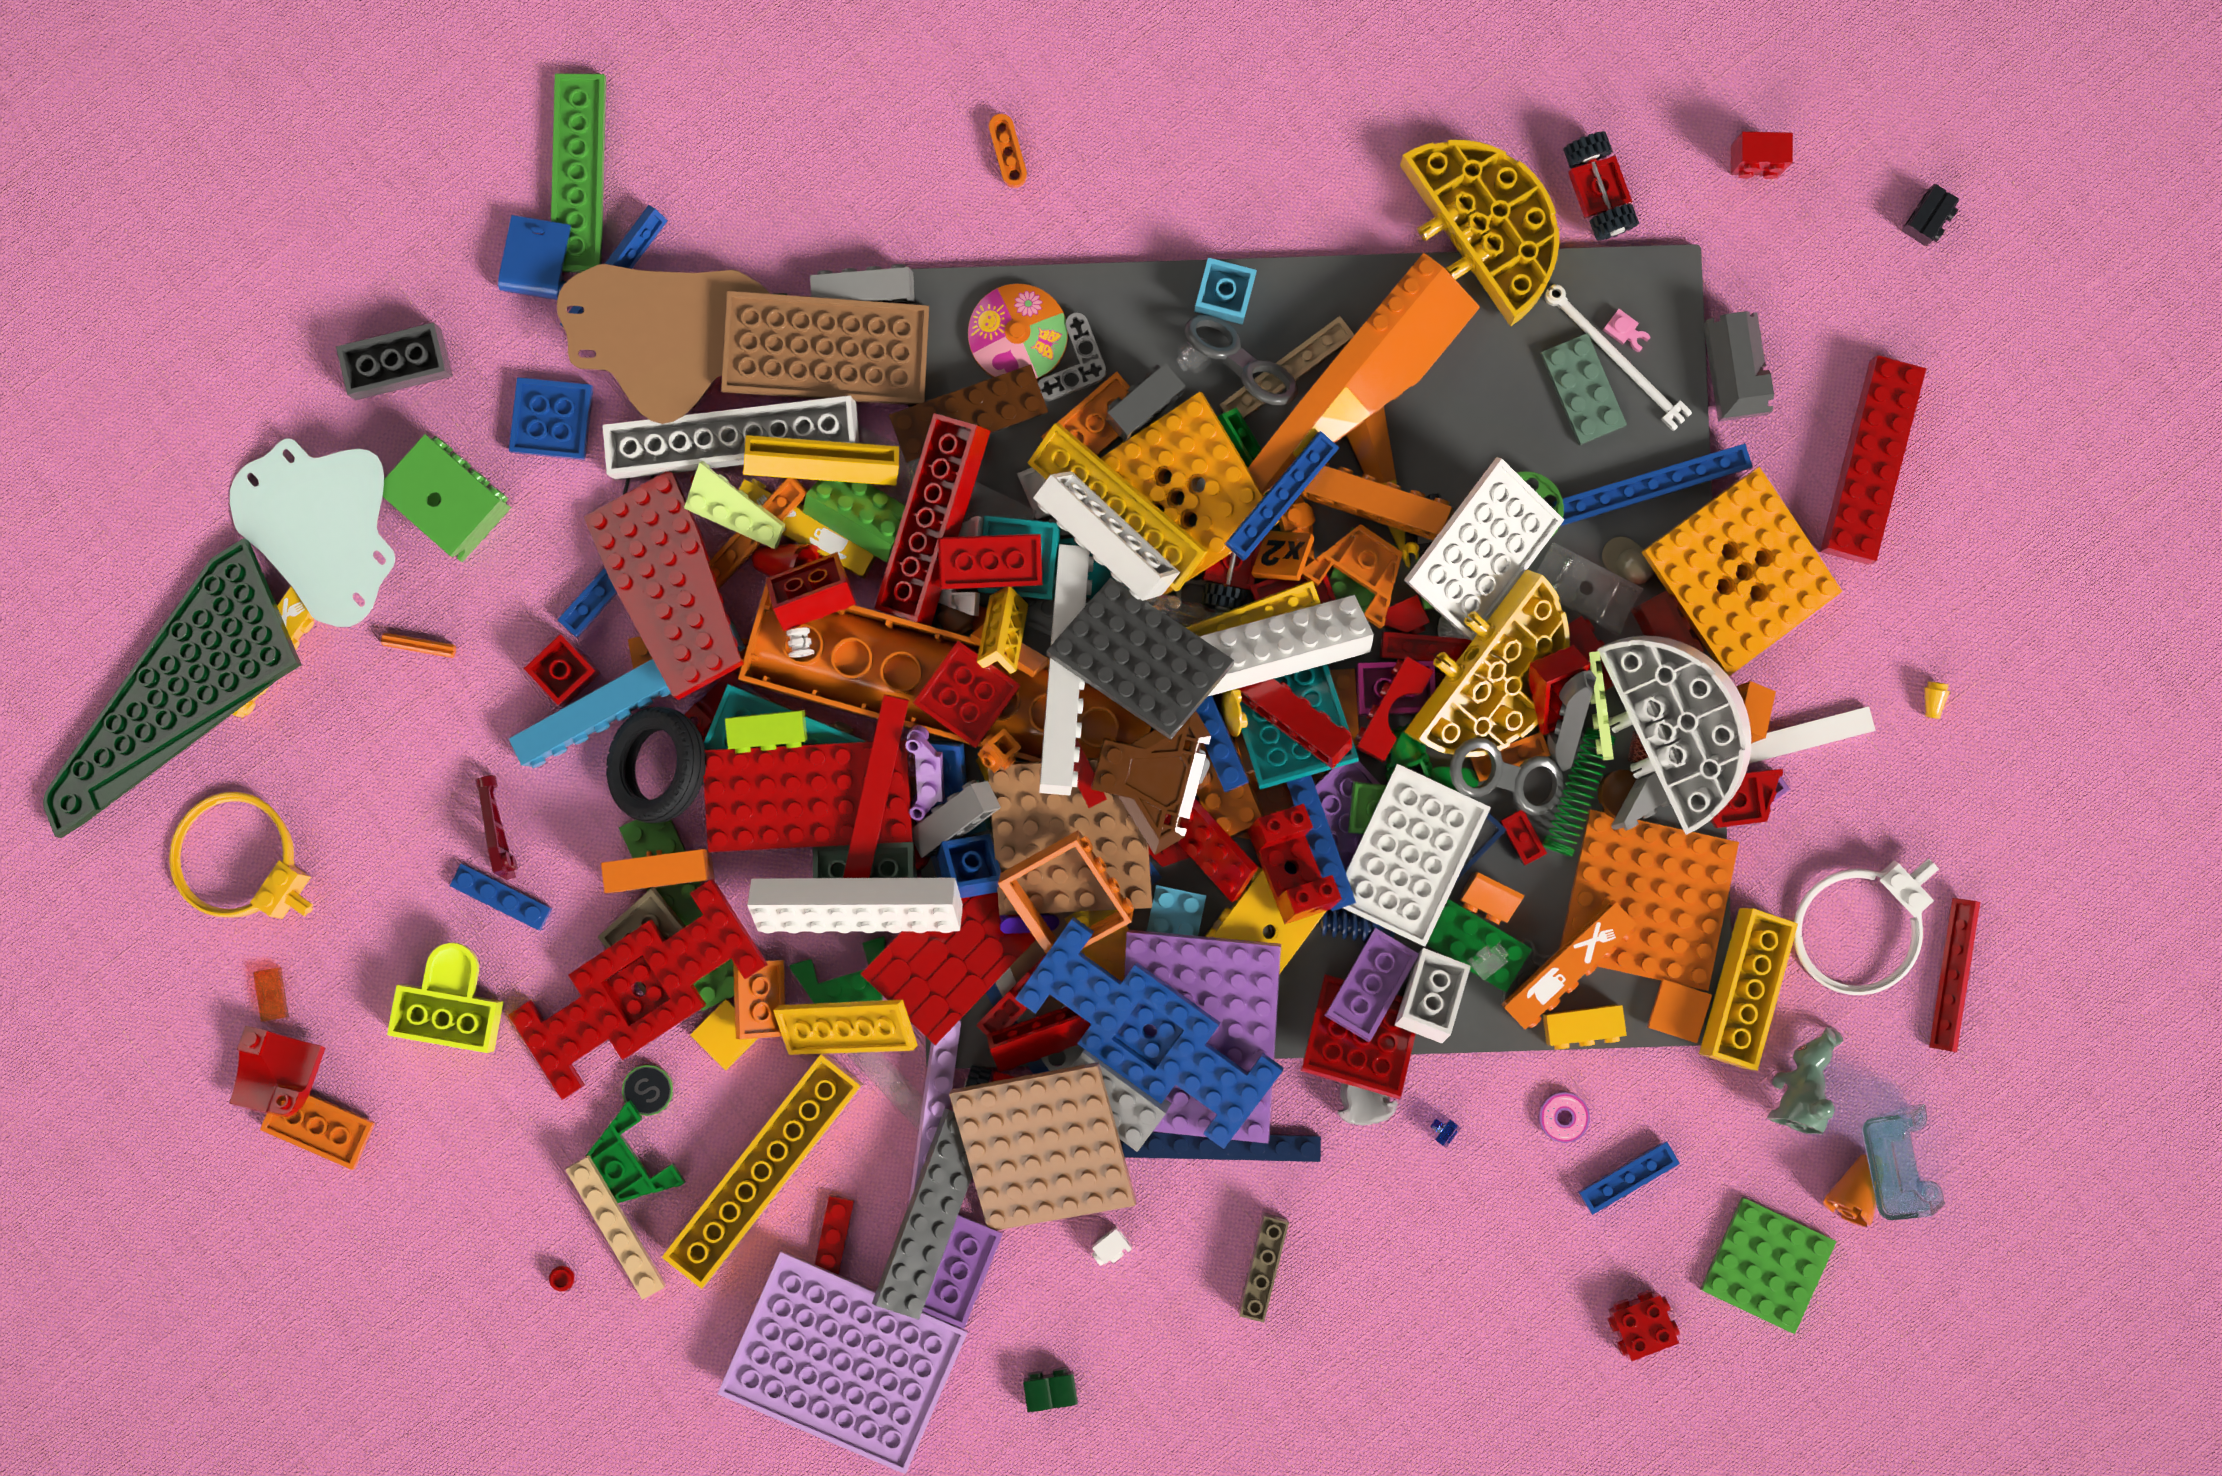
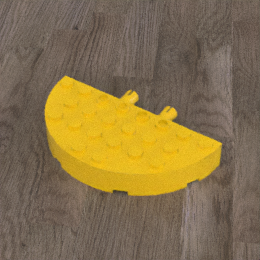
M1448 140V142L1436 144L1428 143L1403 154L1400 167L1435 216L1430 221L1417 227L1419 235L1423 234L1422 239L1427 241L1440 231H1445L1463 257L1445 269L1455 280L1471 270L1511 327L1522 319L1537 303L1549 282L1558 257L1559 227L1557 226L1554 205L1545 187L1537 176L1520 160L1518 162L1508 156L1504 150L1481 142Z
M1526 569L1487 622L1476 611L1468 614L1472 619L1471 621L1465 617L1464 623L1477 633L1476 637L1456 663L1445 652L1437 655L1442 660L1441 662L1436 658L1434 659L1433 664L1444 672L1446 677L1404 731L1406 734L1439 752L1454 755L1455 750L1464 741L1474 737L1486 738L1493 742L1500 751L1509 747V743L1517 738H1523L1538 724L1529 685L1530 663L1570 646L1566 613L1561 609L1558 601L1560 598L1557 592L1542 574ZM1476 748L1465 757L1488 755V753L1482 748Z

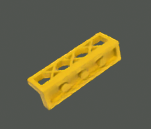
M1004 587L989 597L977 663L982 668L998 661L1010 674L1017 671L1028 604L1012 587Z

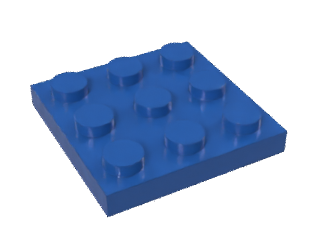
M517 377L509 452L585 460L593 386L589 384Z

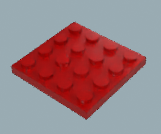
M1325 974L1300 1071L1400 1099L1416 1033L1395 1026L1403 997L1395 996L1371 1041L1367 1042L1324 1016L1344 982L1343 979Z

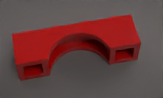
M1408 656L1403 661L1398 659L1391 671L1395 676L1391 683L1385 682L1379 693L1383 698L1378 706L1373 704L1367 715V718L1370 719L1367 727L1361 726L1354 739L1358 741L1356 748L1381 762L1385 761L1397 739L1388 723V713L1391 705L1401 696L1420 695L1434 671Z

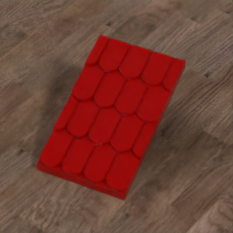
M998 892L961 898L963 906L960 931L942 933L940 931H926L924 933L902 931L861 973L887 1000L903 999L910 1022L935 1046L1036 940L1032 933L1006 934L1000 930L1001 919L999 918Z

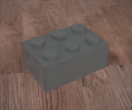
M1166 363L1161 367L1158 364L1146 374L1147 377L1143 383L1137 381L1127 390L1128 393L1123 400L1118 397L1108 406L1106 421L1124 442L1136 435L1183 394L1186 387L1185 384Z

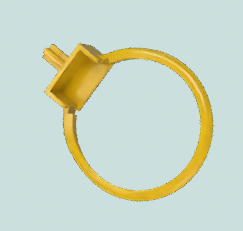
M242 792L219 793L197 803L182 818L171 841L169 864L171 876L177 890L191 906L208 915L228 918L243 917L262 911L270 917L283 919L290 907L305 917L307 913L313 910V904L300 895L311 876L294 865V847L291 834L282 818L265 801ZM224 802H246L263 810L275 823L282 841L283 861L279 860L250 904L238 908H218L200 900L188 887L181 869L182 843L191 824L207 809Z

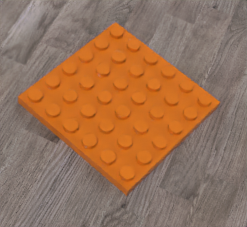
M1590 809L1588 811L1589 814L1587 816L1560 948L1613 900L1623 908L1637 925L1633 928L1635 932L1630 938L1625 941L1621 939L1615 945L1617 949L1608 958L1602 957L1596 963L1598 967L1660 981L1665 979L1684 986L1709 991L1739 842L1696 832L1686 835L1682 829L1637 820L1639 824L1627 831L1624 828L1613 830L1611 825L1615 820L1614 818L1608 816L1605 812Z

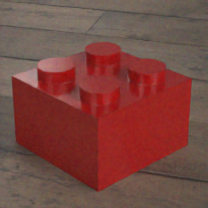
M1742 131L1731 145V175H1738L1742 179L1752 178L1754 175H1763L1764 179H1776L1793 163L1792 132Z
M562 634L523 668L550 698L562 707H565L600 674L598 669L571 640Z

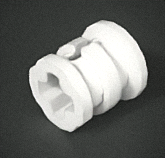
M796 628L786 631L787 636L790 637L788 646L792 649V652L788 654L789 657H804L814 654V650L810 649L809 646L812 644L811 638H808L809 628Z

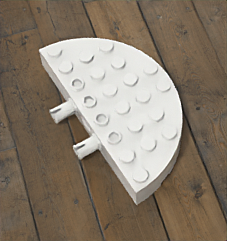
M1636 636L1605 644L1597 650L1600 651V657L1626 709V712L1610 717L1608 719L1609 725L1620 722L1611 728L1614 733L1631 725L1634 726L1648 758L1632 763L1630 765L1631 771L1642 768L1633 774L1636 779L1656 771L1678 820L1687 835L1702 827L1718 814L1734 797L1744 779L1751 753V729L1743 699L1735 684L1716 662L1696 648L1683 642L1658 636Z

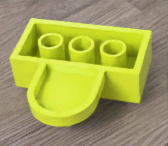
M460 943L443 944L437 947L428 957L422 987L409 984L396 985L387 1035L484 1053L493 1052L495 1050L504 1001L474 996L479 974V962L475 953L469 947Z

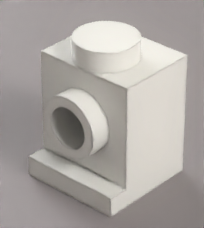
M1115 1226L1092 1245L1094 1250L1092 1256L1100 1266L1109 1261L1113 1264L1124 1255L1122 1250L1126 1249L1129 1252L1132 1250V1245L1118 1227Z

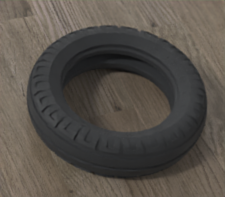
M651 707L636 712L621 725L613 738L614 741L612 740L608 751L610 753L607 756L606 766H608L606 768L608 787L615 803L628 816L645 823L666 822L682 814L692 804L699 793L698 790L701 789L706 770L704 742L696 725L677 710L667 707ZM664 730L670 735L676 748V771L668 789L658 798L649 800L641 793L636 781V760L645 740L651 734Z

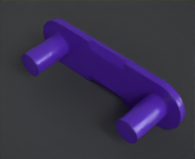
M1040 913L1051 931L1058 927L1059 919L1057 916L1050 915L1049 913ZM999 915L1001 919L999 927L1003 933H1031L1020 916L1009 917V915Z

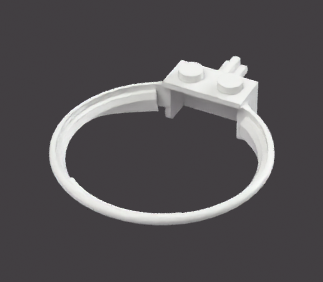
M1928 858L1909 874L1898 862L1893 861L1881 872L1860 868L1847 869L1829 875L1815 884L1802 899L1794 918V922L1798 923L1794 937V946L1798 958L1806 971L1823 986L1849 995L1873 994L1885 990L1900 981L1917 960L1923 939L1921 913L1934 901L1921 885L1939 868ZM1877 876L1881 878L1880 882L1914 917L1910 918L1911 942L1908 953L1902 964L1883 980L1868 985H1847L1836 982L1822 974L1812 964L1805 951L1802 938L1804 914L1813 898L1830 884L1849 878L1874 880Z

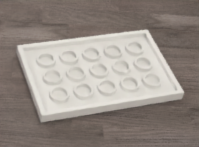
M1496 457L1404 581L1467 639L1473 641L1477 633L1464 623L1465 617L1471 621L1472 619L1468 614L1476 611L1487 622L1564 519L1503 459Z
M1396 764L1346 871L1356 903L1344 907V909L1420 945L1426 946L1491 807Z

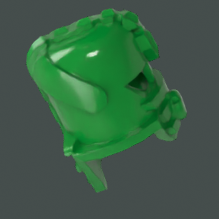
M1409 724L1403 727L1399 726L1395 730L1391 729L1397 739L1386 757L1387 765L1385 766L1387 772L1385 776L1387 782L1396 764L1408 769L1421 765L1425 777L1438 782L1435 772H1433L1432 764L1429 761V756L1426 753L1425 745L1404 732Z

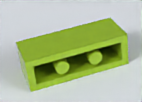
M805 710L725 718L728 749H735V753L751 752L750 747L761 746V751L774 750L777 744H786V748L802 747L801 742L808 740Z

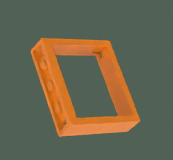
M1079 830L1000 873L998 885L1046 954L1057 938L1016 879L1073 847H1076L1118 910V912L1088 927L1094 933L1083 948L1132 922L1134 907L1127 897L1124 898L1122 896L1117 880L1114 877L1110 878L1106 872L1107 867L1100 856L1096 857L1092 851L1093 846L1087 836L1083 837Z

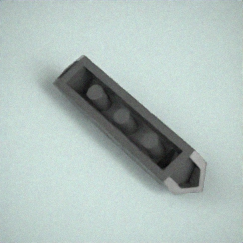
M1583 671L1572 677L1563 686L1559 694V698L1562 701L1559 715L1564 716L1563 720L1558 719L1555 731L1548 734L1547 743L1552 760L1556 762L1562 771L1572 767L1596 681V676L1592 671Z

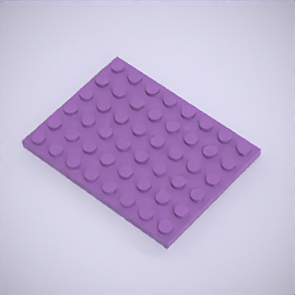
M1138 930L1127 931L1124 978L1137 962L1221 1022L1207 1043L1247 1072L1250 1071L1262 1053L1274 1060L1281 944ZM1147 1024L1144 1026V1032L1147 1035L1154 1036L1157 1034V1029L1154 1025ZM1175 1085L1165 1098L1172 1104L1153 1132L1206 1137L1203 1133L1217 1114ZM1273 1085L1231 1140L1259 1143L1269 1142Z

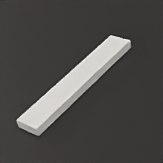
M1868 706L1769 732L1765 739L1751 744L1749 764L1876 731L1870 708Z

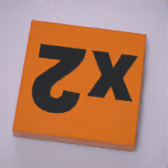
M1269 531L1263 539L1251 572L1254 578L1300 581L1314 536L1312 533Z

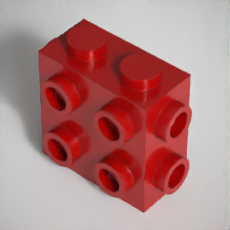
M1643 1291L1637 1295L1638 1298L1628 1301V1299L1617 1301L1613 1304V1308L1608 1309L1611 1317L1607 1318L1613 1333L1617 1331L1620 1341L1617 1342L1619 1351L1622 1356H1627L1631 1362L1679 1344L1677 1338L1680 1335L1678 1326L1674 1320H1670L1667 1313L1671 1311L1669 1303L1665 1296L1661 1297L1656 1291Z

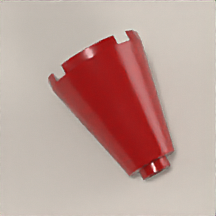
M810 543L778 545L775 549L769 546H761L754 552L752 562L757 571L771 577L823 556L817 552V550H820L819 547Z

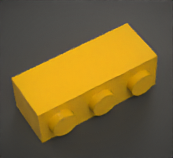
M1619 1004L1542 1014L1546 1043L1550 1046L1554 1045V1050L1570 1048L1569 1043L1579 1042V1046L1595 1045L1594 1040L1604 1039L1605 1043L1619 1042L1620 1037L1627 1036L1623 1006Z

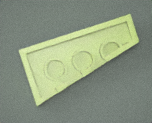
M704 461L699 462L684 509L773 549L777 548L786 524L763 506L754 503L742 490H738L728 483L729 480L724 476L715 473L709 468L710 466Z
M1600 651L1589 652L1590 671L1596 676L1590 702L1591 704H1596L1597 714H1592L1594 729H1599L1600 739H1595L1597 755L1603 754V761L1612 760L1614 757Z

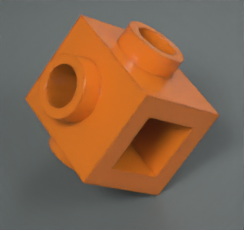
M1004 728L995 736L992 733L981 742L983 748L977 755L981 758L982 763L995 773L1001 767L1004 770L1008 769L1016 761L1014 756L1021 749V746Z

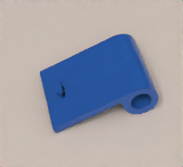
M511 215L498 278L499 290L557 300L561 288L567 282L564 281L562 276V269L571 225Z

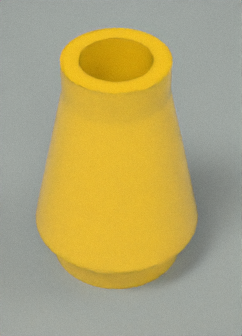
M1928 681L1927 687H1924L1925 717L1941 718L1942 710L1950 693L1948 690L1949 684Z

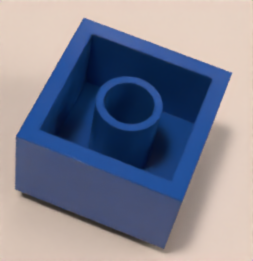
M991 834L941 842L937 858L942 877L956 879L961 898L998 892L997 887H1000L998 881L1001 870L998 860L995 859Z

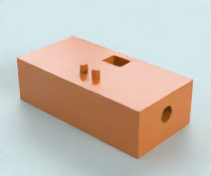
M708 849L662 854V850H657V855L652 856V852L649 851L646 852L647 857L601 863L604 893H617L708 881L711 879L715 880L712 853L708 852Z

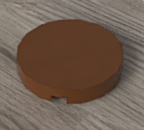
M1620 769L1610 772L1601 779L1598 787V800L1600 804L1602 803L1604 812L1614 819L1637 780L1633 772Z

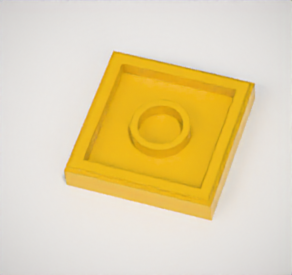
M725 999L690 1034L725 1071L758 1039H736L735 1006L728 999Z

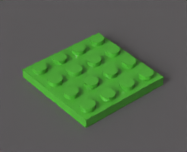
M1741 1197L1700 1290L1795 1334L1837 1241Z

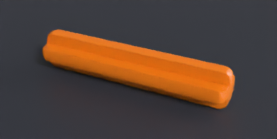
M386 632L383 633L381 645L449 658H454L456 654V646L449 643Z

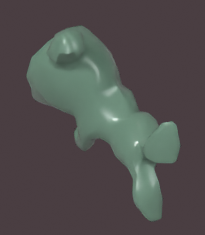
M1832 1026L1826 1027L1822 1036L1797 1048L1793 1054L1797 1069L1792 1072H1779L1775 1075L1772 1082L1774 1087L1782 1089L1787 1084L1788 1089L1781 1098L1780 1106L1775 1110H1771L1766 1119L1805 1134H1823L1828 1119L1833 1117L1835 1111L1834 1104L1831 1100L1826 1099L1825 1096L1826 1087L1823 1070L1830 1063L1834 1047L1843 1042V1037L1837 1029Z

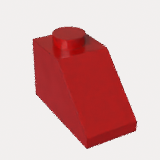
M1415 595L1389 607L1383 627L1397 633L1419 634L1426 630L1424 626L1430 621L1418 596Z

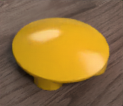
M1239 688L1222 692L1221 696L1222 718L1226 728L1233 737H1237L1241 729L1247 727L1248 724L1246 714L1241 712L1240 702L1242 697Z

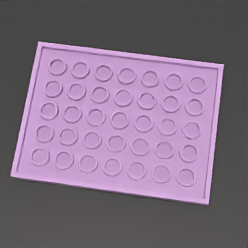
M781 1250L717 1394L906 1474L968 1330L924 1312L921 1313L918 1320L872 1304L876 1293L875 1290Z

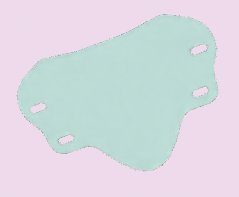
M290 438L284 439L264 457L246 464L235 476L230 488V508L235 528L239 534L259 549L288 581L316 621L336 627H351L362 621L369 614L374 606L381 583L395 563L394 551L379 535L377 530V520L384 486L382 463L377 455L363 449L345 450L313 458L295 440ZM285 449H288L295 457L293 463H290L283 456ZM249 473H252L258 479V486H253L247 479ZM374 551H379L386 559L385 564H379L373 556ZM354 593H359L365 600L363 607H360L353 599Z

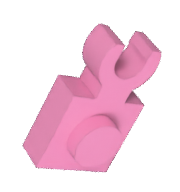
M1620 309L1616 311L1603 329L1605 333L1621 345L1628 340L1632 349L1640 352L1643 348L1637 343V338H1642L1646 342L1651 338L1648 333L1635 330L1639 323Z

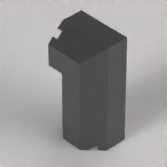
M1748 311L1724 314L1720 316V321L1715 323L1714 318L1707 319L1703 326L1718 422L1770 414L1773 411V406H1768V400H1774V391L1770 371L1763 370L1767 365L1764 359L1757 312H1753L1751 315Z

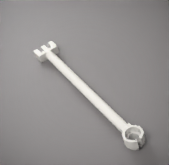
M1551 285L1545 292V301L1551 306L1561 308L1586 334L1588 333L1589 337L1667 413L1661 420L1672 431H1675L1678 426L1672 418L1679 424H1682L1685 419L1679 412L1681 411L1686 417H1689L1692 414L1691 410L1681 400L1673 406L1565 297V289L1562 286ZM1553 290L1560 292L1559 298L1552 296Z

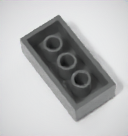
M434 322L336 346L346 392L354 400L453 377L442 329Z

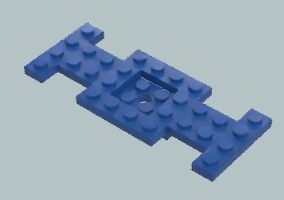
M1073 917L1015 999L1035 1014L1049 994L1091 1023L1079 1040L1078 1045L1160 1104L1175 1085L1180 1087L1217 1114L1205 1129L1203 1135L1224 1149L1283 1072L1284 1067L1262 1053L1249 1072L1241 1068L1207 1043L1221 1023L1137 962L1123 981H1120L1080 951L1094 931ZM1147 1024L1154 1025L1157 1029V1034L1154 1036L1147 1035L1144 1032V1026Z

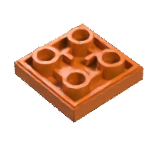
M1662 979L1647 1027L1697 1043L1712 995Z

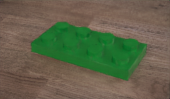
M1447 899L1426 944L1446 957L1470 965V972L1505 993L1532 950L1530 947Z

